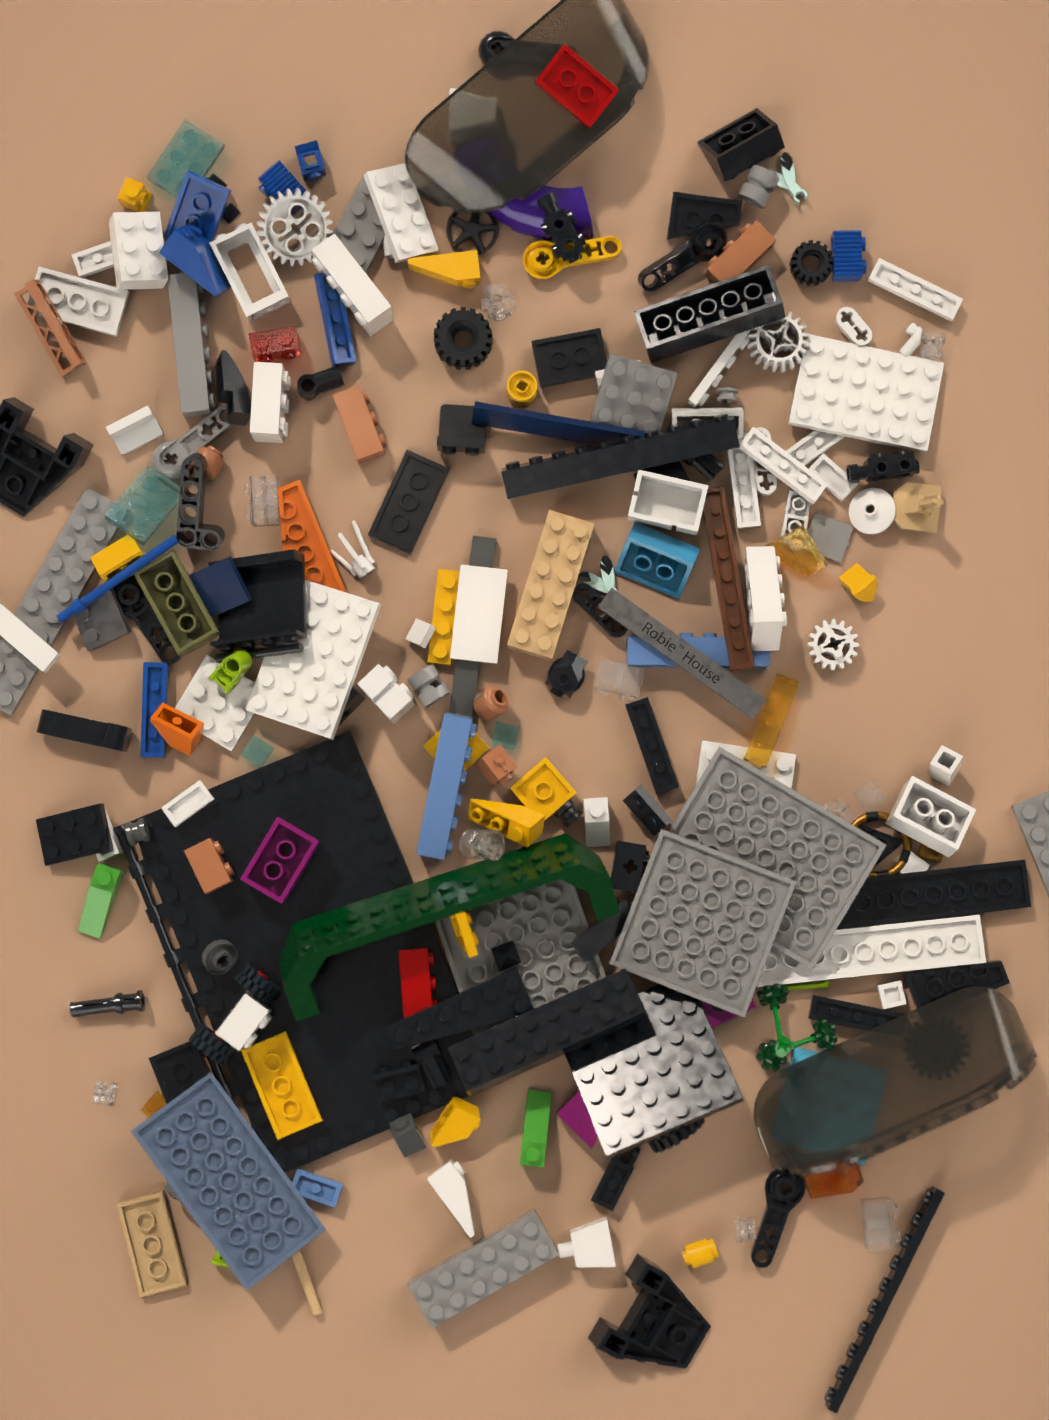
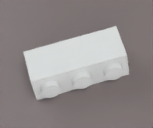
M742 407L672 408V426L681 424L682 427L691 426L690 422L704 419L705 422L713 421L717 415L728 414V417L733 416L737 435H743L744 411Z

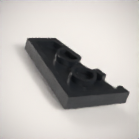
M673 192L667 240L692 235L693 231L704 223L713 222L722 226L723 229L739 226L743 201Z

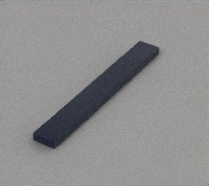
M476 401L471 423L598 446L599 442L611 440L612 443L620 442L622 437L628 435H635V438L642 437L644 432H647Z

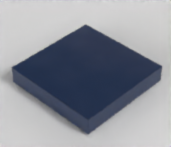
M231 556L189 575L211 617L252 599Z

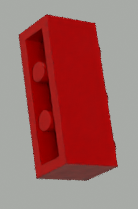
M428 947L398 950L404 1017L437 1003V1000H433L432 991L436 990V979L430 973V967L434 966L433 952H429Z

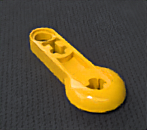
M614 236L585 240L587 245L583 246L584 250L585 247H589L591 251L597 250V245L600 244L601 255H598L599 251L592 252L591 257H587L586 253H580L582 258L569 263L568 260L563 261L562 258H556L551 246L555 245L554 243L536 241L526 248L523 254V265L532 277L548 279L567 267L617 258L621 251V242ZM573 242L565 244L567 250H571L574 247ZM606 243H614L617 246V251L613 254L607 253L604 249ZM539 255H544V258H548L545 265H541L540 261H536L539 259Z

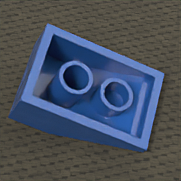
M187 224L172 232L159 253L215 297L228 291L231 285L210 244L202 236V231L194 225L189 226Z

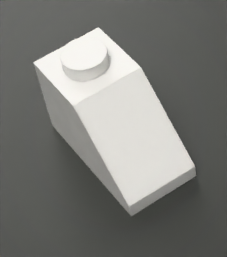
M607 797L583 799L586 847L610 846Z

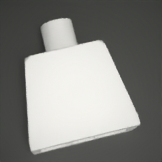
M607 1217L571 1229L572 1241L558 1244L560 1258L574 1256L576 1267L616 1266Z

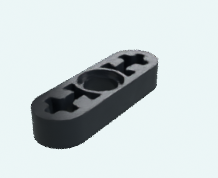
M580 583L575 586L572 596L573 600L597 624L614 638H620L626 634L628 629L624 626H621L622 632L618 630L613 632V625L609 621L607 625L603 623V621L609 618L607 614L603 617H597L594 614L593 608L604 599L599 593L586 583ZM579 589L582 591L587 589L589 591L587 596L591 600L594 596L598 599L591 604L589 609L586 607L589 602L585 598L578 599Z

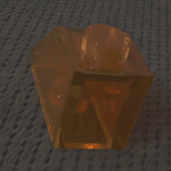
M857 1159L836 1162L803 1176L810 1199L852 1193L864 1182Z

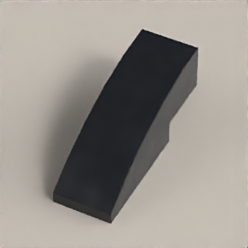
M221 350L216 361L217 402L227 404L228 424L246 426L251 418V400L248 389L234 360L226 350Z

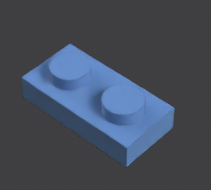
M297 1168L292 1183L302 1197L332 1207H336L343 1186L341 1182Z

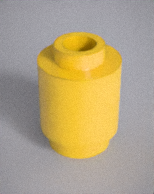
M704 1238L685 1245L686 1250L682 1252L686 1266L691 1265L692 1269L714 1262V1259L719 1257L713 1238L709 1240Z

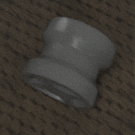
M144 818L138 819L135 823L127 822L124 824L126 836L131 846L136 845L138 841H150L149 829Z

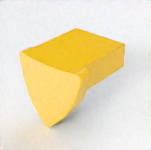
M858 563L854 564L839 577L840 582L858 600L863 602H872L877 591V578L866 572Z

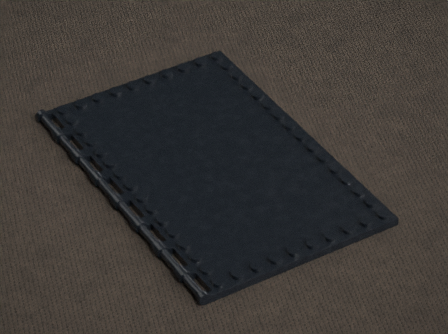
M351 731L334 737V740H326L208 789L215 800L177 827H174L162 809L130 821L135 823L138 819L144 818L149 829L150 841H138L145 858L141 861H138L133 846L128 842L124 824L113 828L115 835L119 837L129 862L128 869L132 879L136 880L147 907L145 911L150 924L153 923L165 952L163 956L168 968L171 967L183 997L181 1002L185 1012H189L195 1030L200 1023L203 1024L197 1009L198 1007L204 1005L215 1032L218 1031L245 993H247V989L234 979L245 963L261 971L281 988L270 1004L264 1002L273 1009L270 1012V1015L273 1017L265 1028H259L255 1034L258 1037L252 1045L284 1031L287 1032L323 1121L277 1140L241 1050L238 1051L235 1048V1051L226 1061L234 1080L228 1084L220 1064L203 1054V1057L207 1058L214 1077L234 1104L233 1097L240 1095L252 1129L284 1173L391 1129L389 1123L399 1117L411 1113L413 1118H417L447 1105L453 1095L461 1099L469 1096L465 1091L448 1047L474 1036L472 1029L435 1039L442 1053L441 1058L452 1078L451 1081L433 1089L421 1066L426 1088L425 1092L379 1103L374 1081L371 1077L372 1074L376 1073L375 1069L389 1065L390 1069L400 1067V1062L408 1060L418 1063L411 1049L414 1045L393 1050L384 1029L385 1026L404 1018L399 949L428 947L429 952H433L434 966L430 967L431 976H435L436 990L432 991L433 1000L440 1002L458 993L430 923L326 957L312 981L320 1013L318 1015L296 1022L283 986L279 960L292 923L413 884ZM277 817L284 819L321 841L285 904L277 902L240 880ZM208 838H213L214 841L218 840L224 850L221 856L225 863H230L235 875L232 876L233 882L209 894H205L184 850ZM151 873L162 904H155L144 875ZM167 917L180 945V948L175 950L162 919ZM216 940H228L238 952V959L231 970L223 974L210 973L202 963L204 949ZM185 961L198 990L194 994H191L180 963Z

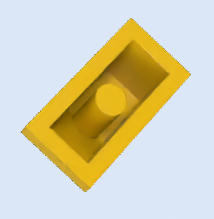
M453 1095L429 1132L431 1145L437 1147L468 1138L472 1131L478 1129L481 1123L478 1107Z

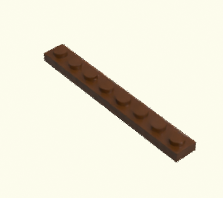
M724 486L708 488L703 512L730 672L754 669Z

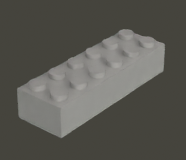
M534 1208L409 1280L408 1287L432 1329L557 1257L559 1251Z

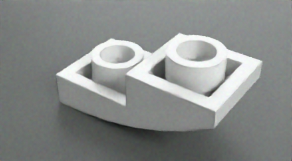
M788 491L781 537L804 541L811 503L796 491Z

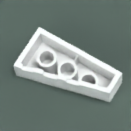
M335 233L312 249L313 264L319 271L323 270L332 289L336 288L342 302L351 309L356 320L364 327L370 337L393 321L391 305Z

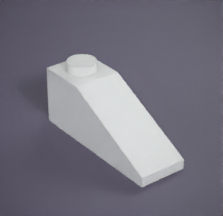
M450 1159L431 1173L427 1180L471 1238L474 1236L475 1230L466 1179L463 1176L466 1172L458 1161L454 1163Z

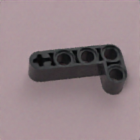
M192 453L182 462L176 538L182 547L212 551L217 549L224 541L225 532L220 526L203 523L207 460L200 453ZM192 461H195V465L199 466L195 472L194 466L190 465ZM188 484H194L198 489V493H191L188 490ZM186 507H192L196 512V516H189L186 513ZM184 530H190L194 534V539H187L184 535ZM207 534H215L218 541L216 543L209 541Z
M44 709L41 711L37 733L127 752L132 732L131 728L122 725L99 722Z

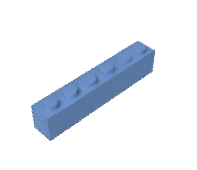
M632 633V636H627L626 667L680 668ZM679 633L682 639L721 667L729 668L724 637H717L716 633H703V637H693V633ZM752 651L754 669H768L770 667V651Z
M448 712L444 713L416 852L417 855L441 860L445 859L446 854L451 855L453 841L449 840L451 831H456L458 817H454L455 808H460L463 794H459L460 784L465 785L467 771L463 770L465 761H470L472 748L468 747L469 738H474L477 724H473V717Z

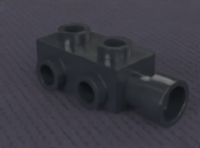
M551 192L537 200L540 208H543L547 217L543 218L544 223L541 224L545 236H551L555 245L551 246L556 258H562L563 261L568 260L569 263H572L582 258L580 253L585 251L583 246L587 244L582 233H576L573 227L576 221L571 210L567 212L565 208L559 210L556 203L557 198L554 192ZM557 219L563 221L562 228L555 227L554 223ZM572 241L574 244L573 249L567 250L565 243Z
M905 450L893 452L889 456H883V453L872 454L865 460L863 466L852 464L846 467L849 484L859 483L860 480L877 482L879 480L912 477L914 474H919L920 471L919 461L915 460L914 453H907Z

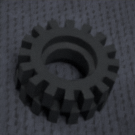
M809 240L808 243L803 242L800 247L797 246L790 260V272L794 273L793 278L795 280L797 278L800 280V284L804 282L807 283L806 286H811V284L817 286L819 282L823 283L829 276L833 268L834 258L831 257V250H827V245L824 244L822 246L820 241L813 243V240ZM809 255L816 256L820 260V268L813 272L806 270L803 266V259Z

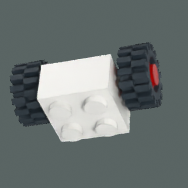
M245 963L234 978L247 989V993H245L218 1031L214 1032L209 1027L200 1023L188 1039L203 1054L221 1065L226 1063L235 1051V1048L238 1051L244 1047L248 1049L258 1037L255 1034L259 1028H265L273 1017L270 1015L273 1009L264 1002L270 1004L281 989L269 977L248 963Z

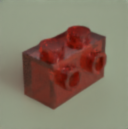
M295 326L248 333L251 353L255 362L270 363L276 359L290 360L296 358V356H301L299 337Z

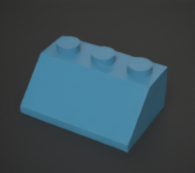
M634 522L614 572L679 599L700 548Z

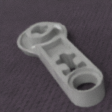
M227 405L217 408L181 438L159 444L152 455V466L155 472L162 478L169 480L180 478L182 462L190 454L196 453L200 447H208L234 426L220 419L221 413L227 410ZM216 418V420L222 426V428L219 429L216 425L212 429L213 434L211 436H209L208 434L203 435L205 432L203 428L205 426H208L209 428L214 426L215 423L213 419ZM169 455L178 457V459H175L177 462L175 465L171 463L166 464Z

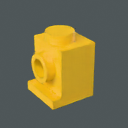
M126 177L118 195V200L122 207L135 212H145L152 193L147 191L143 183Z

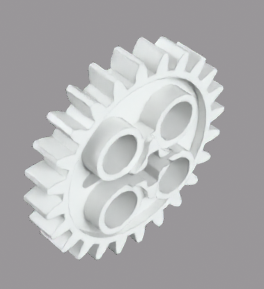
M287 188L286 196H283L278 191L277 200L270 196L272 204H263L267 210L266 213H258L263 218V221L256 222L258 226L263 227V229L257 231L258 236H264L260 243L261 245L268 244L265 248L266 253L273 251L271 257L274 260L280 256L281 264H284L289 259L291 266L294 265L295 260H298L300 266H303V259L305 258L312 263V249L328 238L326 234L333 233V230L327 227L333 221L325 218L330 214V211L322 210L325 206L323 201L316 204L318 201L317 195L310 199V192L308 190L304 192L303 196L299 188L296 189L295 194H292L290 189ZM295 205L302 206V212L298 216L291 215V209ZM311 213V217L304 220L306 215ZM277 220L284 222V227L280 231H275L272 227ZM295 223L298 225L299 230L295 232L290 225ZM312 223L316 224V231L313 234H307L306 227ZM286 235L282 241H278L279 237ZM294 238L298 239V246L295 249H289L287 246L288 242Z

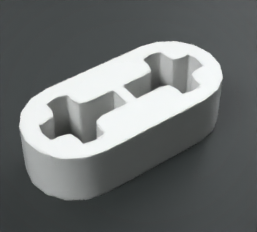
M843 307L837 312L835 324L846 338L853 344L867 346L872 339V331L856 311L850 307ZM842 314L845 316L849 314L851 316L849 321L853 326L847 321L841 322ZM854 329H856L860 334L863 332L866 333V336L864 338L866 341H864L863 339H860L858 341L856 339L858 334Z

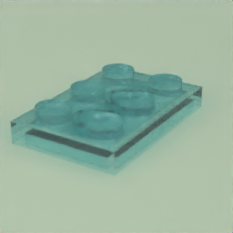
M184 120L147 175V179L177 198L186 172L190 170L205 177L225 146L222 142L187 120Z
M147 465L105 514V519L144 546L179 504L180 487Z

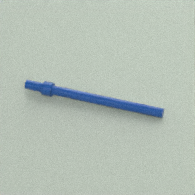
M172 535L81 599L78 597L72 601L71 606L56 615L58 620L63 623L76 613L80 614L87 609L86 606L178 544V539L175 535Z

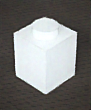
M942 745L930 763L928 776L949 787L961 768L963 756Z

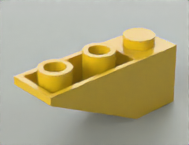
M472 798L469 803L468 820L528 847L542 835L545 815L526 806Z

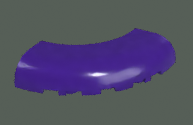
M498 137L464 145L453 153L457 171L472 197L495 216L497 221H501L511 227L512 230L523 235L542 238L545 241L553 240L551 236H545L541 224L544 223L543 218L547 217L544 209L540 208L537 200L554 192L559 210L565 208L566 212L571 210L576 221L573 224L576 233L581 232L585 240L593 239L592 222L583 186L555 188L529 179L508 160L500 146ZM557 219L554 223L555 227L562 228L563 221Z

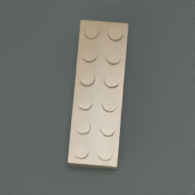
M549 510L507 642V648L552 662L595 523Z

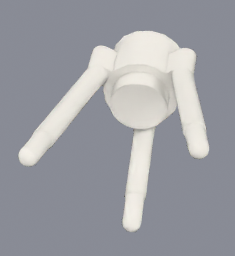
M353 520L352 525L365 557L363 554L357 555L342 533H339L338 537L354 558L351 562L353 566L334 550H330V553L351 572L353 577L357 575L362 579L375 569L372 565L375 561L368 551L357 522Z

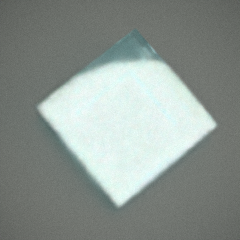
M496 721L491 745L498 746L501 744L503 748L515 750L520 727Z
M253 735L241 755L261 768L274 748Z

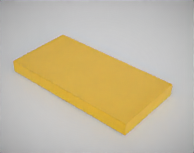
M286 1031L251 1045L248 1049L244 1048L241 1050L277 1140L323 1121Z

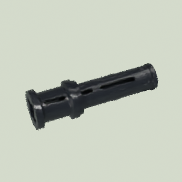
M142 990L125 995L117 993L115 997L70 1002L72 1018L115 1011L117 1014H124L125 1011L139 1010L144 1012L145 998Z

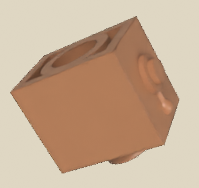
M501 744L481 757L476 763V766L492 787L499 782L503 785L514 777L512 772L518 767Z

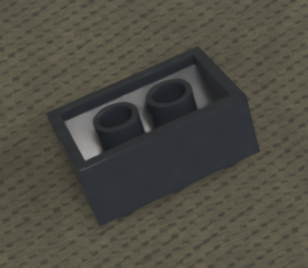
M758 108L697 142L714 172L725 182L736 178L738 174L752 168L753 165H757L764 159L776 155L778 151L785 148L778 125Z

